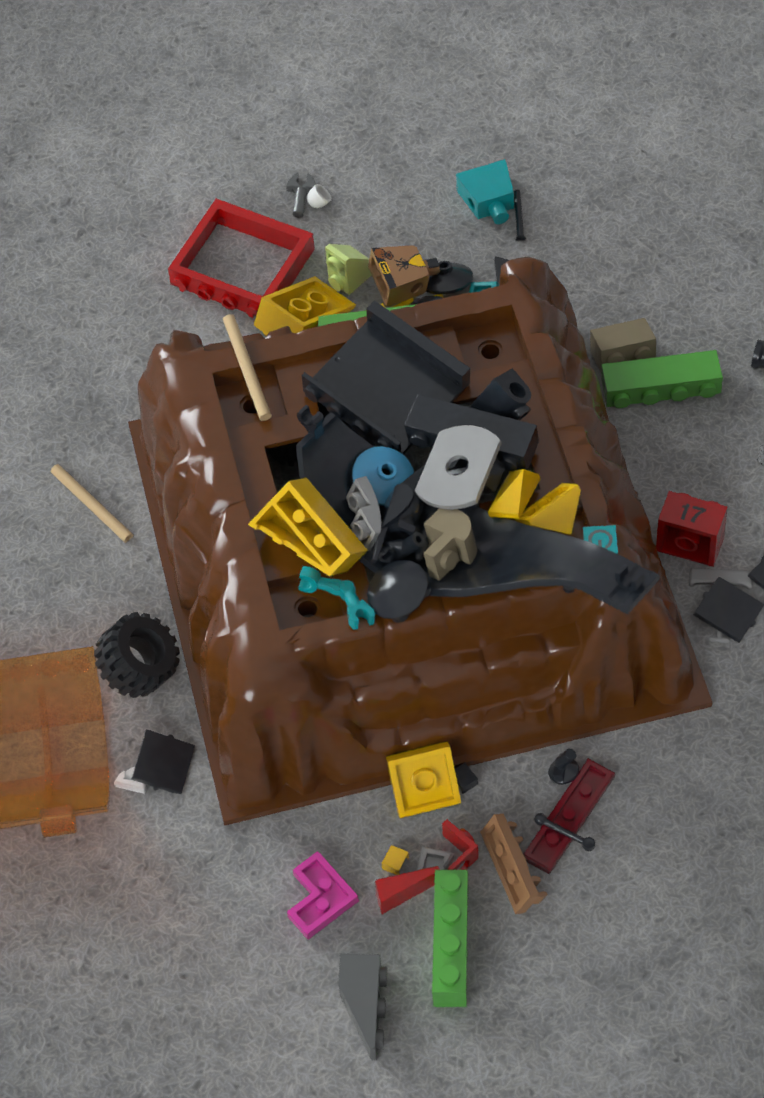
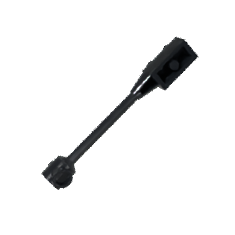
M512 368L494 378L469 408L520 421L531 411L527 405L531 399V391Z

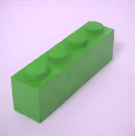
M717 350L602 364L601 382L606 407L625 408L630 404L637 403L652 405L662 400L683 401L687 397L694 396L709 398L722 391L723 376Z
M435 870L433 1007H467L468 870Z

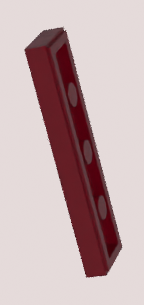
M588 758L580 769L578 776L571 782L547 819L577 834L615 778V772ZM542 825L523 855L527 863L550 875L573 839L546 825Z

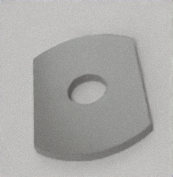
M472 425L456 426L440 431L416 486L415 493L425 503L439 509H461L477 504L502 444L500 439L489 430ZM457 459L469 461L467 470L462 474L450 475L448 473V467L453 461Z

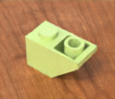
M328 244L325 247L328 281L336 291L342 290L350 295L372 276L368 268L369 258L352 246Z

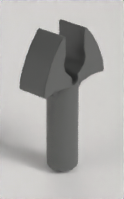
M298 172L287 182V192L293 191L295 194L294 217H303L306 195L316 185L309 173H307V182L302 187L298 183Z

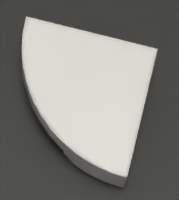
M135 767L121 772L114 782L115 787L144 794L148 787L146 784L131 780Z

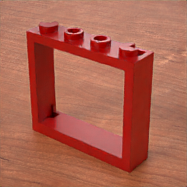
M216 198L168 267L170 283L179 287L181 292L190 291L197 294L202 300H214L229 310L238 309L246 312L249 317L254 318L257 315L262 297L293 284L315 250L313 233ZM217 224L292 250L263 296L188 269Z

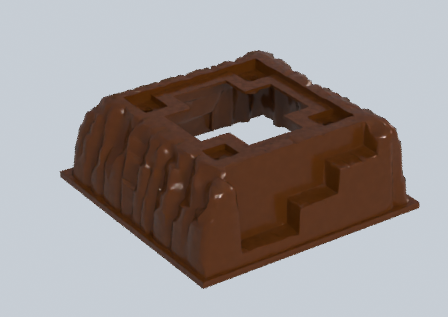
M528 256L512 259L501 265L499 286L479 292L465 293L424 302L413 307L399 308L390 312L470 367V384L452 403L463 404L475 401L494 378L512 368L527 384L531 391V399L527 405L531 411L520 421L537 425L539 443L530 464L533 472L540 475V481L538 483L539 490L533 492L525 509L562 483L579 485L581 492L572 534L551 532L583 540V527L616 525L618 554L649 571L659 574L661 577L629 614L578 589H575L573 593H566L563 590V586H533L466 597L429 595L423 599L418 608L409 614L404 622L395 623L392 619H384L375 614L373 625H369L366 618L358 617L359 627L353 630L348 623L345 600L343 601L340 596H335L321 589H317L313 593H305L298 590L301 582L299 575L303 566H310L319 571L321 577L342 581L349 580L354 583L359 600H364L368 604L367 592L369 581L364 564L358 560L347 572L329 576L298 557L295 551L285 545H279L272 540L271 536L260 529L255 530L248 524L277 494L265 449L301 441L308 432L299 422L297 413L305 405L309 406L312 416L319 411L317 402H312L305 396L302 374L305 372L313 378L367 322V316L356 320H346L314 327L298 333H292L289 326L269 332L266 338L260 333L242 336L272 415L266 421L259 419L231 341L203 346L199 335L173 330L169 345L159 343L153 348L147 368L138 382L140 419L129 421L128 424L224 826L392 785L386 756L447 741L451 748L454 768H457L463 763L471 766L712 707V699L666 577L665 569L662 566L656 545L652 539L648 517L641 500L638 499V492L634 490L627 471L617 430L608 419L596 373L591 368L584 339L577 328L575 313L567 290L550 270L548 263ZM494 500L479 503V507L488 511ZM307 614H313L311 617H303Z

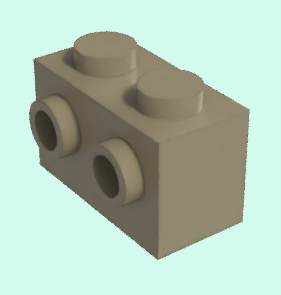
M645 318L590 330V352L601 371L602 364L656 357V337Z

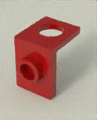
M446 819L442 823L443 836L463 853L448 867V870H458L462 863L464 864L459 870H467L479 859L478 845L464 828L459 830Z

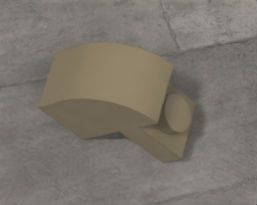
M438 509L424 523L430 547L423 554L429 576L440 581L460 560L471 564L475 559L477 546L471 521L464 512L458 509Z

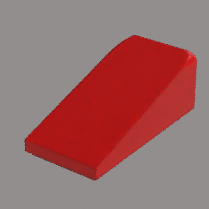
M439 866L376 879L375 889L381 914L435 885V870H439Z

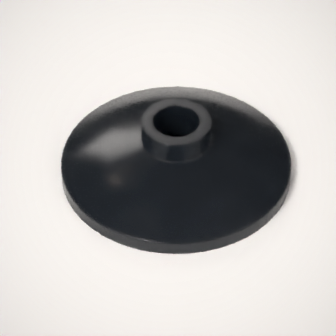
M441 261L439 262V274L429 276L426 292L432 294H451L461 291L472 283L473 272L466 265Z

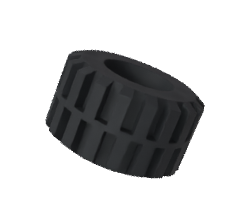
M133 612L129 616L126 614L104 632L96 643L98 648L94 650V657L98 658V660L95 662L97 669L102 671L100 674L103 680L107 679L109 682L108 686L112 690L114 688L119 689L118 693L123 696L129 693L131 698H137L139 695L142 697L147 696L151 692L153 693L176 672L175 668L179 665L180 661L177 658L180 650L179 647L175 646L177 642L175 635H170L169 631L171 629L167 625H161V620L157 617L151 619L150 614L143 613L140 616L138 612ZM130 647L134 648L140 653L144 660V663L140 662L132 654Z

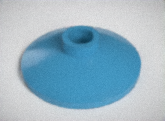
M373 447L362 452L356 459L352 469V479L354 483L355 479L367 476L379 506H384L394 487L411 476L414 470L408 459L400 452L388 447ZM381 469H387L391 475L384 474Z

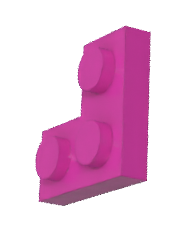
M318 851L293 869V876L310 895L288 910L287 916L307 940L359 902L358 895Z

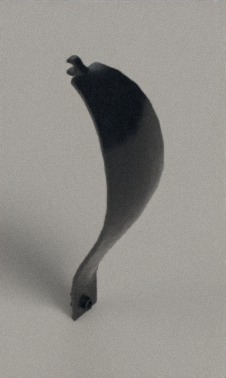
M305 405L297 413L299 422L308 432L296 445L299 476L301 479L307 478L352 531L350 525L356 514L350 509L346 496L353 485V465L362 452L374 446L351 430L336 415L329 413L324 418L323 414L318 411L312 416L309 406ZM381 469L384 474L391 475L387 469ZM425 502L423 513L419 519L420 527H422L425 518V509L428 505ZM476 505L458 509L469 517L474 533L477 553L471 564L460 560L439 581L429 576L425 558L423 561L418 562L415 560L414 553H412L408 557L401 559L410 560L422 567L427 574L428 582L431 584L430 596L466 597L533 586H567L581 590L626 614H629L661 579L659 574L649 571L637 563L601 546L575 537L525 525L507 518L489 517L487 510ZM379 506L380 514L382 516L384 506ZM385 535L384 541L389 540L387 535ZM374 543L371 550L367 551L359 561L372 572L377 573L389 563H384L379 558L376 563L371 562Z

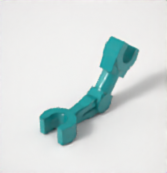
M303 566L299 575L301 582L298 590L305 593H313L317 589H321L335 596H340L347 604L348 623L353 630L359 627L358 617L366 618L369 625L374 624V609L364 600H359L353 582L321 577V574L315 568Z

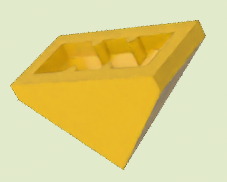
M525 469L509 471L488 510L489 517L519 520L540 481V475Z
M562 483L525 509L519 520H514L536 528L571 535L581 489L578 484Z

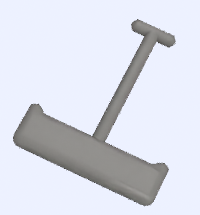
M691 568L689 586L693 587L696 584L713 585L717 578L721 577L734 586L746 587L748 590H751L752 579L748 577L751 571ZM716 630V637H709L708 639L710 642L729 643L730 641L729 638L722 637V632Z

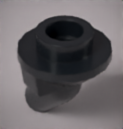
M569 748L560 753L550 765L548 775L554 783L560 785L567 784L578 776L579 765L575 760L577 755L573 749Z

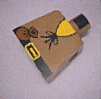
M413 245L371 248L368 268L386 307L424 294L427 290L429 276L437 275L440 272L437 258L423 260L417 247Z

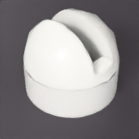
M316 184L309 191L307 201L313 208H322L331 201V195L323 186Z

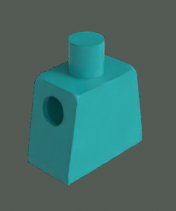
M505 159L456 173L457 192L477 219L491 216L495 224H503L509 219L507 210L514 209V192Z

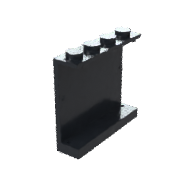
M374 300L366 308L367 322L313 378L305 372L302 374L303 391L309 400L321 403L327 408L329 413L350 424L353 431L363 438L366 436L372 440L376 447L392 448L404 455L413 445L411 442H408L404 425L417 394L452 403L470 384V367Z

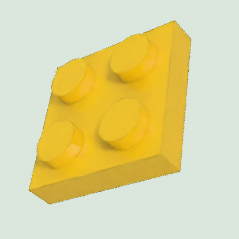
M448 741L386 756L399 818L461 803Z

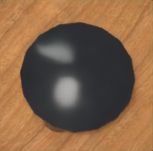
M398 560L385 565L369 583L367 592L368 605L374 609L376 615L384 619H392L395 623L404 622L409 614L418 608L423 599L431 593L432 588L427 580V574L419 564L410 560Z

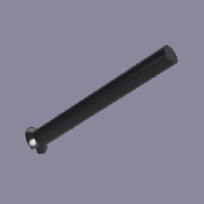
M516 189L514 190L517 229L515 240L525 241L521 192Z

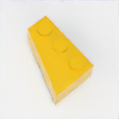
M307 478L288 481L248 524L255 530L260 529L271 536L272 540L279 545H285L295 551L298 557L329 576L347 572L368 551Z

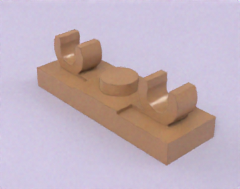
M494 814L480 833L515 914H522L532 904L540 903L547 896L546 891H537L536 886L541 879L538 876L530 875L526 858L519 847L523 838L514 837L512 834L517 824L512 821L507 822L504 814Z

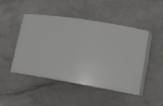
M367 476L355 479L346 499L350 509L356 514L350 525L352 532L369 551L381 533V514L374 490Z

